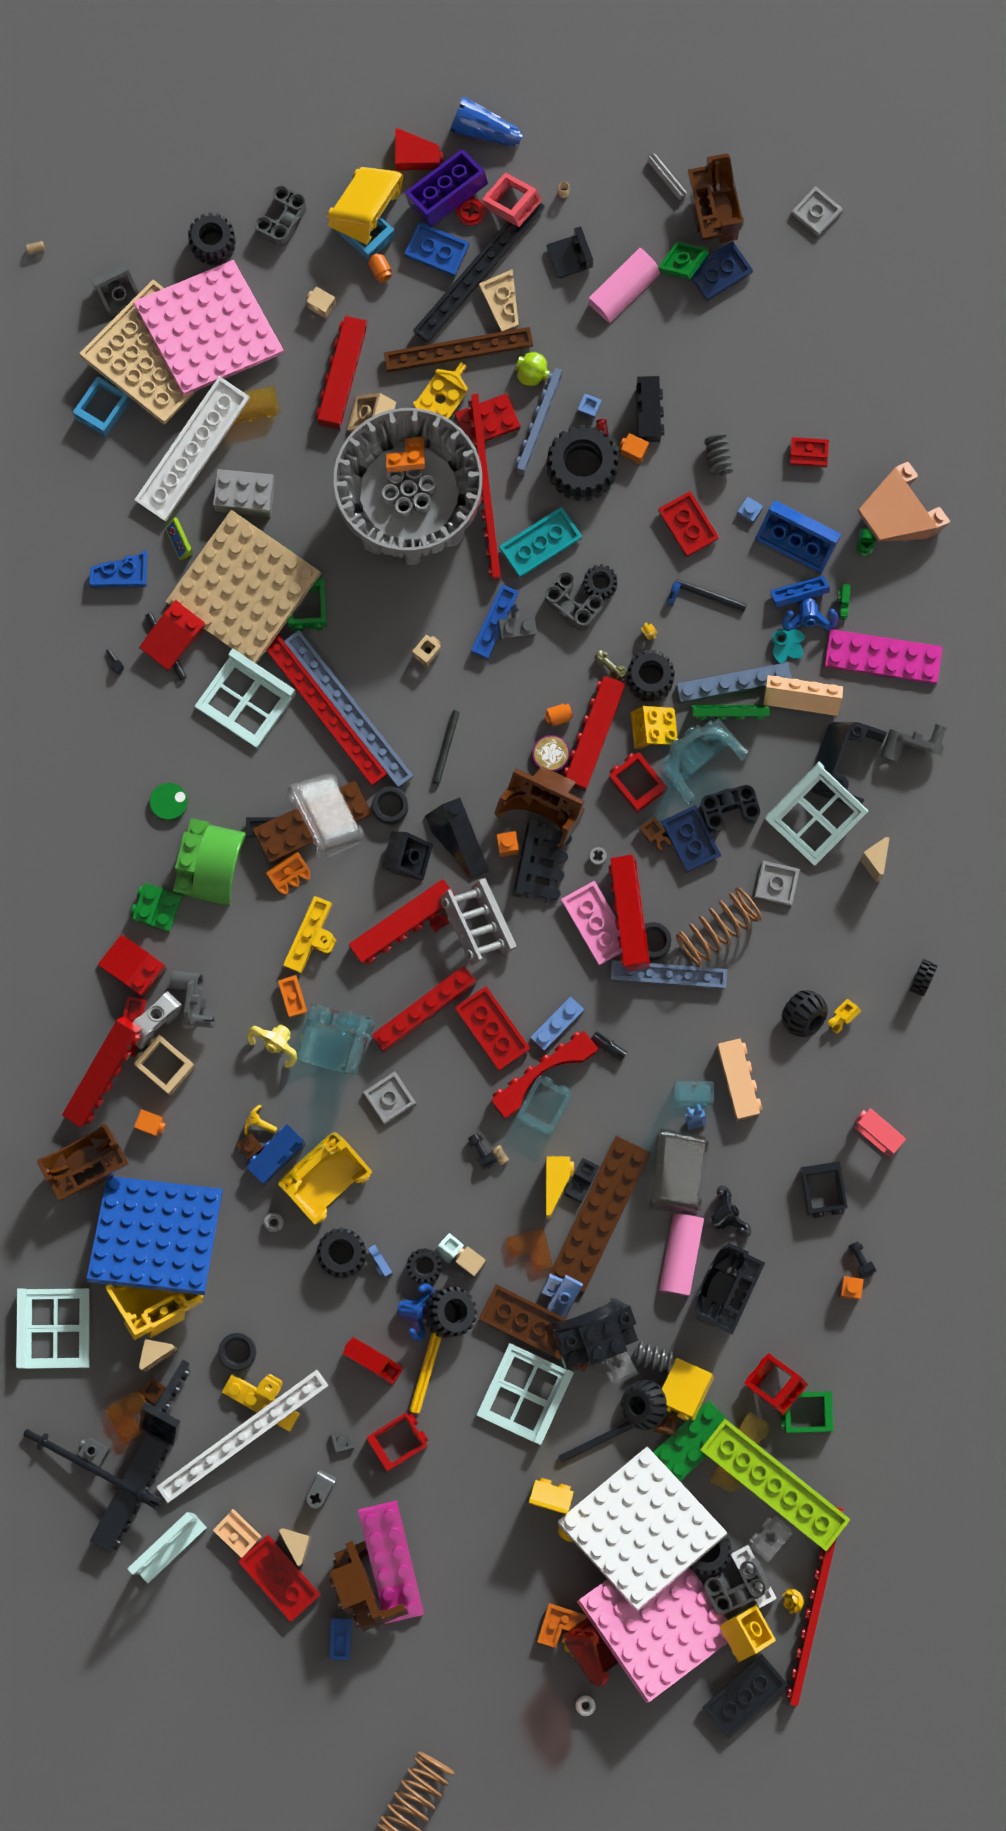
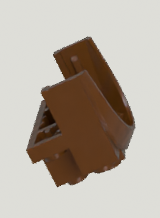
M726 153L707 157L706 166L688 169L691 186L690 200L697 232H701L702 241L719 238L720 243L738 240L739 231L744 226V218L740 210L730 156Z
M543 766L540 767L534 776L516 768L513 771L508 788L499 798L494 814L499 818L505 812L515 809L540 814L559 827L562 832V838L557 846L563 847L580 824L585 808H582L585 801L572 795L575 781Z
M102 1124L98 1129L50 1155L41 1157L37 1161L58 1201H62L75 1193L81 1195L105 1182L107 1179L114 1177V1172L129 1165L118 1140L107 1124Z
M350 1541L346 1543V1549L334 1553L336 1558L333 1560L335 1569L330 1571L331 1578H329L332 1589H335V1592L338 1593V1596L335 1598L339 1608L343 1612L346 1611L350 1616L355 1614L353 1618L357 1628L361 1627L363 1631L409 1614L404 1603L380 1611L377 1607L373 1589L361 1561L368 1554L365 1541L358 1544Z

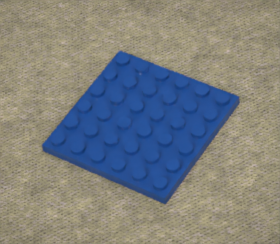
M121 1177L107 1179L87 1274V1282L205 1295L223 1189Z

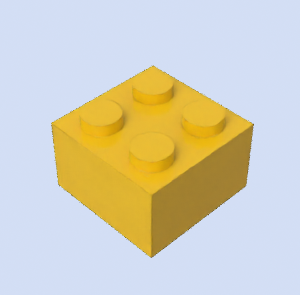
M757 1605L737 1614L719 1626L738 1662L758 1653L776 1641Z

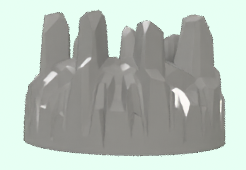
M399 408L379 413L367 419L348 436L336 459L333 484L340 514L355 536L361 537L365 550L373 554H381L383 552L385 555L389 554L394 557L399 556L402 558L404 556L407 565H416L421 561L422 555L436 554L442 551L444 547L456 546L463 540L464 530L472 524L477 514V509L481 504L482 469L479 456L470 438L451 420L429 410ZM424 436L425 469L415 470L419 472L417 476L409 474L413 470L387 473L386 454L405 452V438ZM394 475H399L401 477L398 481H394L391 479V477ZM429 483L432 485V487L430 489H424L423 485ZM407 488H412L414 490L411 494H407L404 492V490ZM392 492L395 494V497L387 498L386 494ZM420 501L427 502V505L424 507H420L417 504ZM406 505L409 508L407 511H400L399 507Z

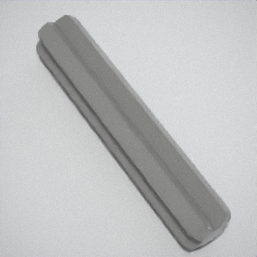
M656 154L649 156L648 163L679 200L685 198L687 195L686 190Z

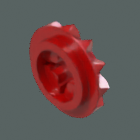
M470 197L456 208V215L461 223L467 226H476L482 222L485 216V206L479 199ZM473 206V211L476 214H472V216H470L469 218L468 213L466 211H470L471 207Z

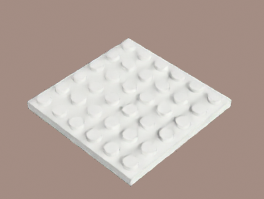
M648 1447L643 1449L558 1521V1525L637 1612L727 1536L724 1528Z

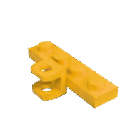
M314 896L283 964L284 967L302 974L313 948L323 953L332 952L336 939L332 933L322 929L333 904L331 902Z
M232 1374L222 1393L258 1413L276 1400L275 1398L282 1387V1381L268 1374L256 1388ZM293 1411L278 1422L277 1425L290 1432L300 1413Z

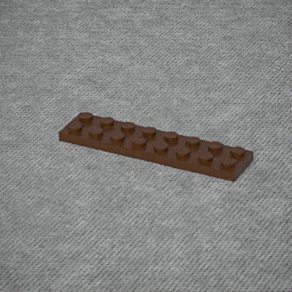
M617 1135L615 1136L550 1274L562 1279L567 1275L583 1283L580 1291L585 1292L651 1154L650 1151Z

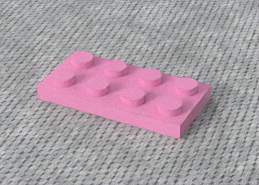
M595 881L561 899L599 966L622 954V948H619L617 939L620 936V930H617L615 919L617 918Z

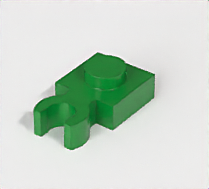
M843 584L842 589L838 590L837 601H840L839 619L847 620L851 587L848 584Z

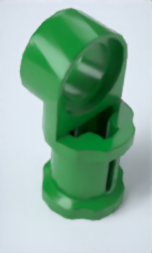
M870 529L859 530L856 550L857 553L864 557L869 556L873 552L876 538Z

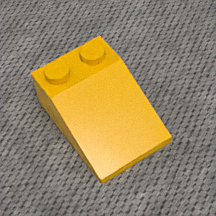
M546 1156V1219L551 1218L570 1180V1176L574 1174V1162H570V1157Z
M541 1477L540 1481L535 1480L529 1504L565 1515L568 1514L574 1492L570 1491L571 1487L561 1483L557 1487L551 1485V1480Z

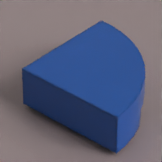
M673 583L667 604L674 606L680 591V583Z

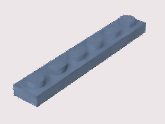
M555 368L554 372L548 376V388L543 390L540 398L542 404L537 406L534 417L536 419L529 426L528 440L525 439L522 444L521 450H523V454L521 457L518 456L515 463L517 474L524 476L562 378L561 369Z
M787 662L677 683L680 703L766 687L768 675L792 679L789 664Z
M612 960V981L726 989L727 969L650 963L651 968L628 972L625 966L621 965L620 961Z

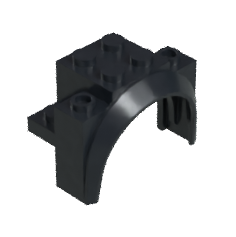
M728 1243L723 1246L710 1264L696 1295L693 1306L697 1316L696 1319L733 1335L766 1262L749 1255L748 1251L734 1244Z
M611 1298V1302L590 1312L565 1321L549 1323L545 1329L552 1348L560 1353L564 1368L568 1370L583 1363L592 1366L628 1351L626 1345L638 1341L633 1326L637 1323L631 1306L616 1298Z

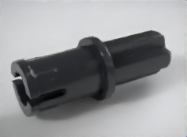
M598 1031L591 1037V1040L604 1049L605 1053H610L620 1062L628 1053V1051L615 1044L614 1040H609Z

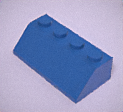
M775 500L768 509L755 540L822 573L842 534Z

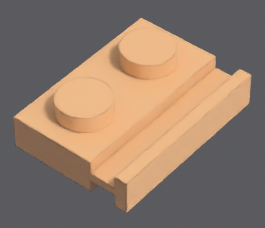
M234 1509L213 1530L241 1558L262 1537Z

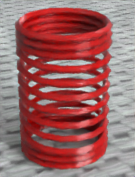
M598 419L596 421L597 431H606L605 437H608L607 420Z
M442 914L439 919L437 918L442 924L438 926L437 923L433 924L431 922L430 926L437 932L450 922Z

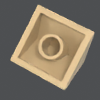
M890 837L883 838L863 852L860 859L875 882H880L884 875Z
M145 1339L139 1368L147 1372L178 1351L177 1347L172 1344Z
M280 1529L279 1532L297 1566L303 1565L312 1537L291 1530Z

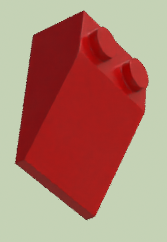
M175 600L141 643L139 649L169 671L203 633L205 622Z
M122 934L97 964L142 999L145 998L167 969L163 963Z

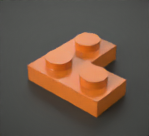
M424 436L405 438V452L387 453V473L425 469Z
M549 1603L537 1642L556 1648L562 1629L582 1634L587 1616Z

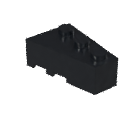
M660 376L637 377L636 382L638 437L647 442H660L661 436L665 433L664 424H661V418H664L663 406L660 407V400H663V390L660 389Z

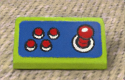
M175 517L166 526V531L179 560H183L192 556L193 553L178 518Z

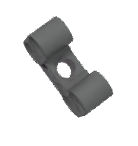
M280 185L273 190L275 205L284 210L279 220L274 221L269 217L261 216L257 218L255 227L260 238L278 247H283L287 245L294 231L298 228L307 208L303 195ZM279 195H285V196H286V197L283 198V199L277 198ZM295 203L302 204L300 207L293 206ZM263 225L268 226L265 230L260 229ZM279 233L284 234L282 238L276 237Z
M562 572L547 588L545 601L562 618L569 621L577 629L586 630L602 613L603 599L598 595H592L583 605L576 603L569 597V593L574 588V576L569 572ZM567 579L571 583L565 586L561 584V581ZM556 593L559 597L553 600L549 598V595ZM596 602L600 607L593 609L590 607V604ZM584 616L588 621L581 623L578 621V618Z
M748 1558L740 1565L739 1571L744 1583L730 1589L725 1578L721 1575H713L705 1582L707 1595L718 1613L725 1614L736 1608L743 1607L768 1592L770 1583L757 1559ZM747 1564L753 1565L754 1573L747 1571ZM712 1580L719 1583V1590L712 1587ZM756 1582H760L763 1585V1591L756 1589ZM721 1599L727 1600L728 1608H724L721 1605Z

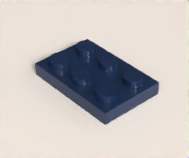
M732 241L706 257L691 280L705 300L708 301L752 274L753 269Z
M696 805L661 821L686 873L721 857V853Z

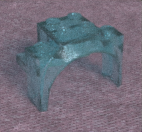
M719 719L709 721L704 728H701L700 725L695 728L693 726L684 733L685 736L681 740L677 738L670 744L669 755L660 763L659 771L669 781L668 787L673 792L677 790L689 805L694 801L693 798L695 796L685 782L727 747L733 750L741 761L748 755V751Z

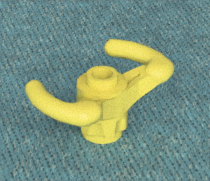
M278 1025L277 1028L274 1027L272 1031L263 1030L257 1026L249 1028L247 1039L250 1045H255L254 1035L265 1040V1047L269 1052L279 1053L282 1051L290 1057L284 1063L286 1068L295 1065L297 1053L287 1043L291 1035L288 1028L283 1025Z

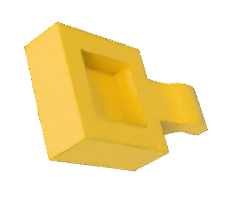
M846 999L834 1011L835 1016L827 1024L832 1027L831 1030L838 1034L843 1028V1023L849 1024L861 1010L857 1005Z

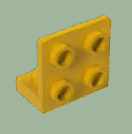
M642 706L631 712L634 749H642L651 744L673 746L678 744L674 708Z

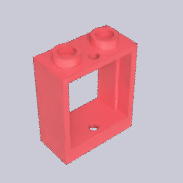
M504 173L498 179L496 184L482 199L488 211L517 227L522 225L542 201L537 189L507 173ZM513 187L524 193V196L510 210L497 202Z
M871 1108L868 1112L863 1110L855 1120L857 1125L854 1128L889 1158L906 1140L903 1135Z

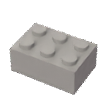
M217 469L213 502L215 512L229 513L232 510L237 514L271 517L275 486L274 475Z

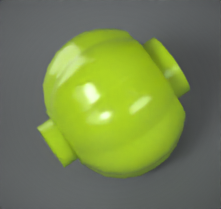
M537 352L526 353L525 357L520 356L514 369L518 371V380L526 386H536L542 380L546 381L550 373L547 370L546 359Z

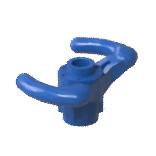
M808 598L801 601L799 614L790 623L789 621L794 615L793 611H788L784 615L782 627L790 631L798 629L800 626L812 627L817 625L826 631H830L838 623V614L834 609H830L828 613L831 616V621H828L818 612V604L815 603V600Z
M422 1284L418 1287V1291L420 1293L426 1291L425 1294L414 1301H400L397 1308L398 1316L401 1319L409 1320L413 1328L408 1330L410 1338L416 1342L422 1341L425 1337V1330L422 1324L423 1315H425L423 1306L427 1305L425 1301L430 1298L429 1295L434 1293V1289L429 1284Z

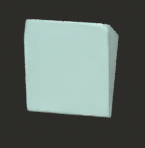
M449 1233L437 1246L435 1253L444 1261L450 1263L464 1245Z

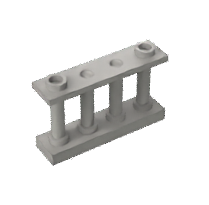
M486 878L478 880L471 887V891L454 896L450 889L440 897L441 904L450 918L471 966L482 959V954L499 949L502 955H505L517 947ZM471 898L477 899L480 908L461 913L457 903ZM480 915L485 916L488 925L469 930L465 920ZM492 932L496 942L477 948L473 938Z

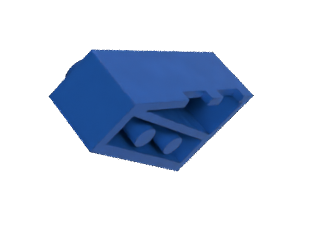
M286 1124L275 1134L271 1141H268L261 1148L262 1151L257 1156L254 1155L247 1162L249 1164L247 1169L265 1186L306 1144Z

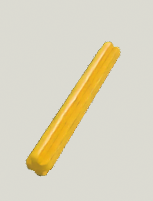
M436 1333L431 1334L409 1409L410 1412L415 1414L420 1413L442 1337L436 1336Z

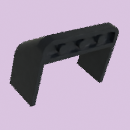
M833 722L828 726L816 764L820 762L825 766L824 769L847 790L849 786L847 778L837 774L848 739L858 742L867 737L883 743L887 732L860 722ZM819 780L811 788L813 793L830 799L835 795L822 780ZM853 795L861 804H863L864 798ZM840 797L835 800L846 804Z

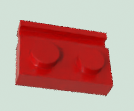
M792 437L790 465L827 468L829 440Z

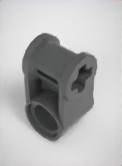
M319 1469L307 1495V1503L311 1508L319 1509L324 1505L337 1481V1477ZM318 1494L321 1502H316L315 1505H313V1501L310 1498L311 1496L315 1497Z

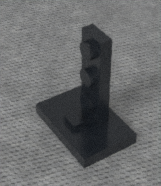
M184 1359L181 1361L156 1406L154 1407L145 1402L141 1409L139 1427L173 1446L178 1439L180 1420L170 1416L167 1412L171 1407V1403H169L171 1398H176L181 1389L179 1386L181 1381H186L191 1372L189 1370L190 1363Z

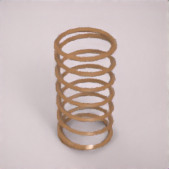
M735 887L738 899L730 892L729 897L742 912L748 926L738 921L726 904L719 900V905L733 921L738 934L732 932L722 922L717 913L712 908H709L710 914L722 927L728 942L719 937L705 918L699 915V920L711 933L718 950L702 937L692 923H689L690 929L702 942L708 957L704 956L692 945L684 932L679 931V933H676L677 942L697 966L702 967L701 958L711 960L710 950L717 953L721 952L720 942L730 945V935L740 937V927L750 930L751 923L749 919L755 922L762 920L759 909L741 888ZM740 893H741V894L747 899V901L751 904V906L754 908L756 914L749 908V906L746 904V902H745V901L743 900V898L741 897ZM682 941L688 946V948H689V949L691 950V952L694 954V956L696 957V959H695V958L691 955V953L687 950V948L684 946V944L682 943Z
M421 1751L417 1752L418 1756L414 1757L415 1762L428 1773L416 1768L407 1769L410 1776L420 1784L410 1780H401L402 1786L413 1796L400 1791L394 1792L396 1799L405 1807L389 1803L387 1805L388 1809L398 1819L382 1815L381 1821L383 1823H377V1827L382 1831H398L385 1820L387 1819L412 1831H421L393 1808L404 1811L425 1822L429 1821L426 1816L409 1805L400 1796L434 1810V1805L417 1794L407 1784L438 1798H441L442 1795L413 1772L448 1786L449 1784L446 1780L429 1769L421 1761L429 1763L449 1775H455L454 1771Z

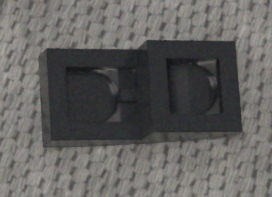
M582 1158L564 1195L581 1203L600 1166Z

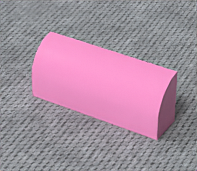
M639 248L589 297V305L610 324L661 274L658 265L642 248Z
M672 1214L658 1291L690 1296L704 1218Z

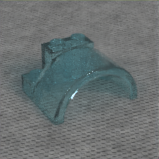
M311 1003L296 1052L297 1060L350 1075H358L368 1039L371 1040L376 1021L362 1014L345 1012Z

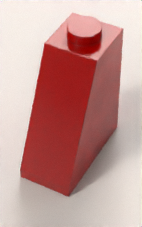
M395 128L396 170H435L440 166V163H443V152H440L438 144Z
M353 1336L346 1343L342 1353L394 1385L403 1370L393 1360Z

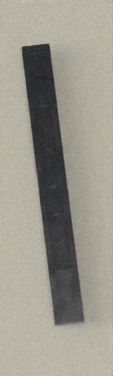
M540 203L520 227L507 221L413 329V332L429 343L544 210L545 205Z

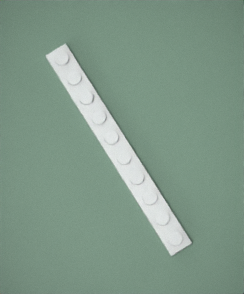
M315 1370L159 1484L157 1489L167 1503H169L329 1385L319 1371Z

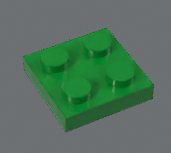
M677 241L658 266L660 273L690 280L709 252L707 248Z

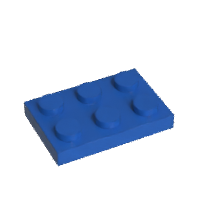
M419 222L404 256L455 277L467 253L470 242Z

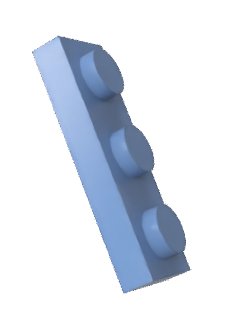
M570 996L530 1039L545 1051L583 1013L584 1009Z

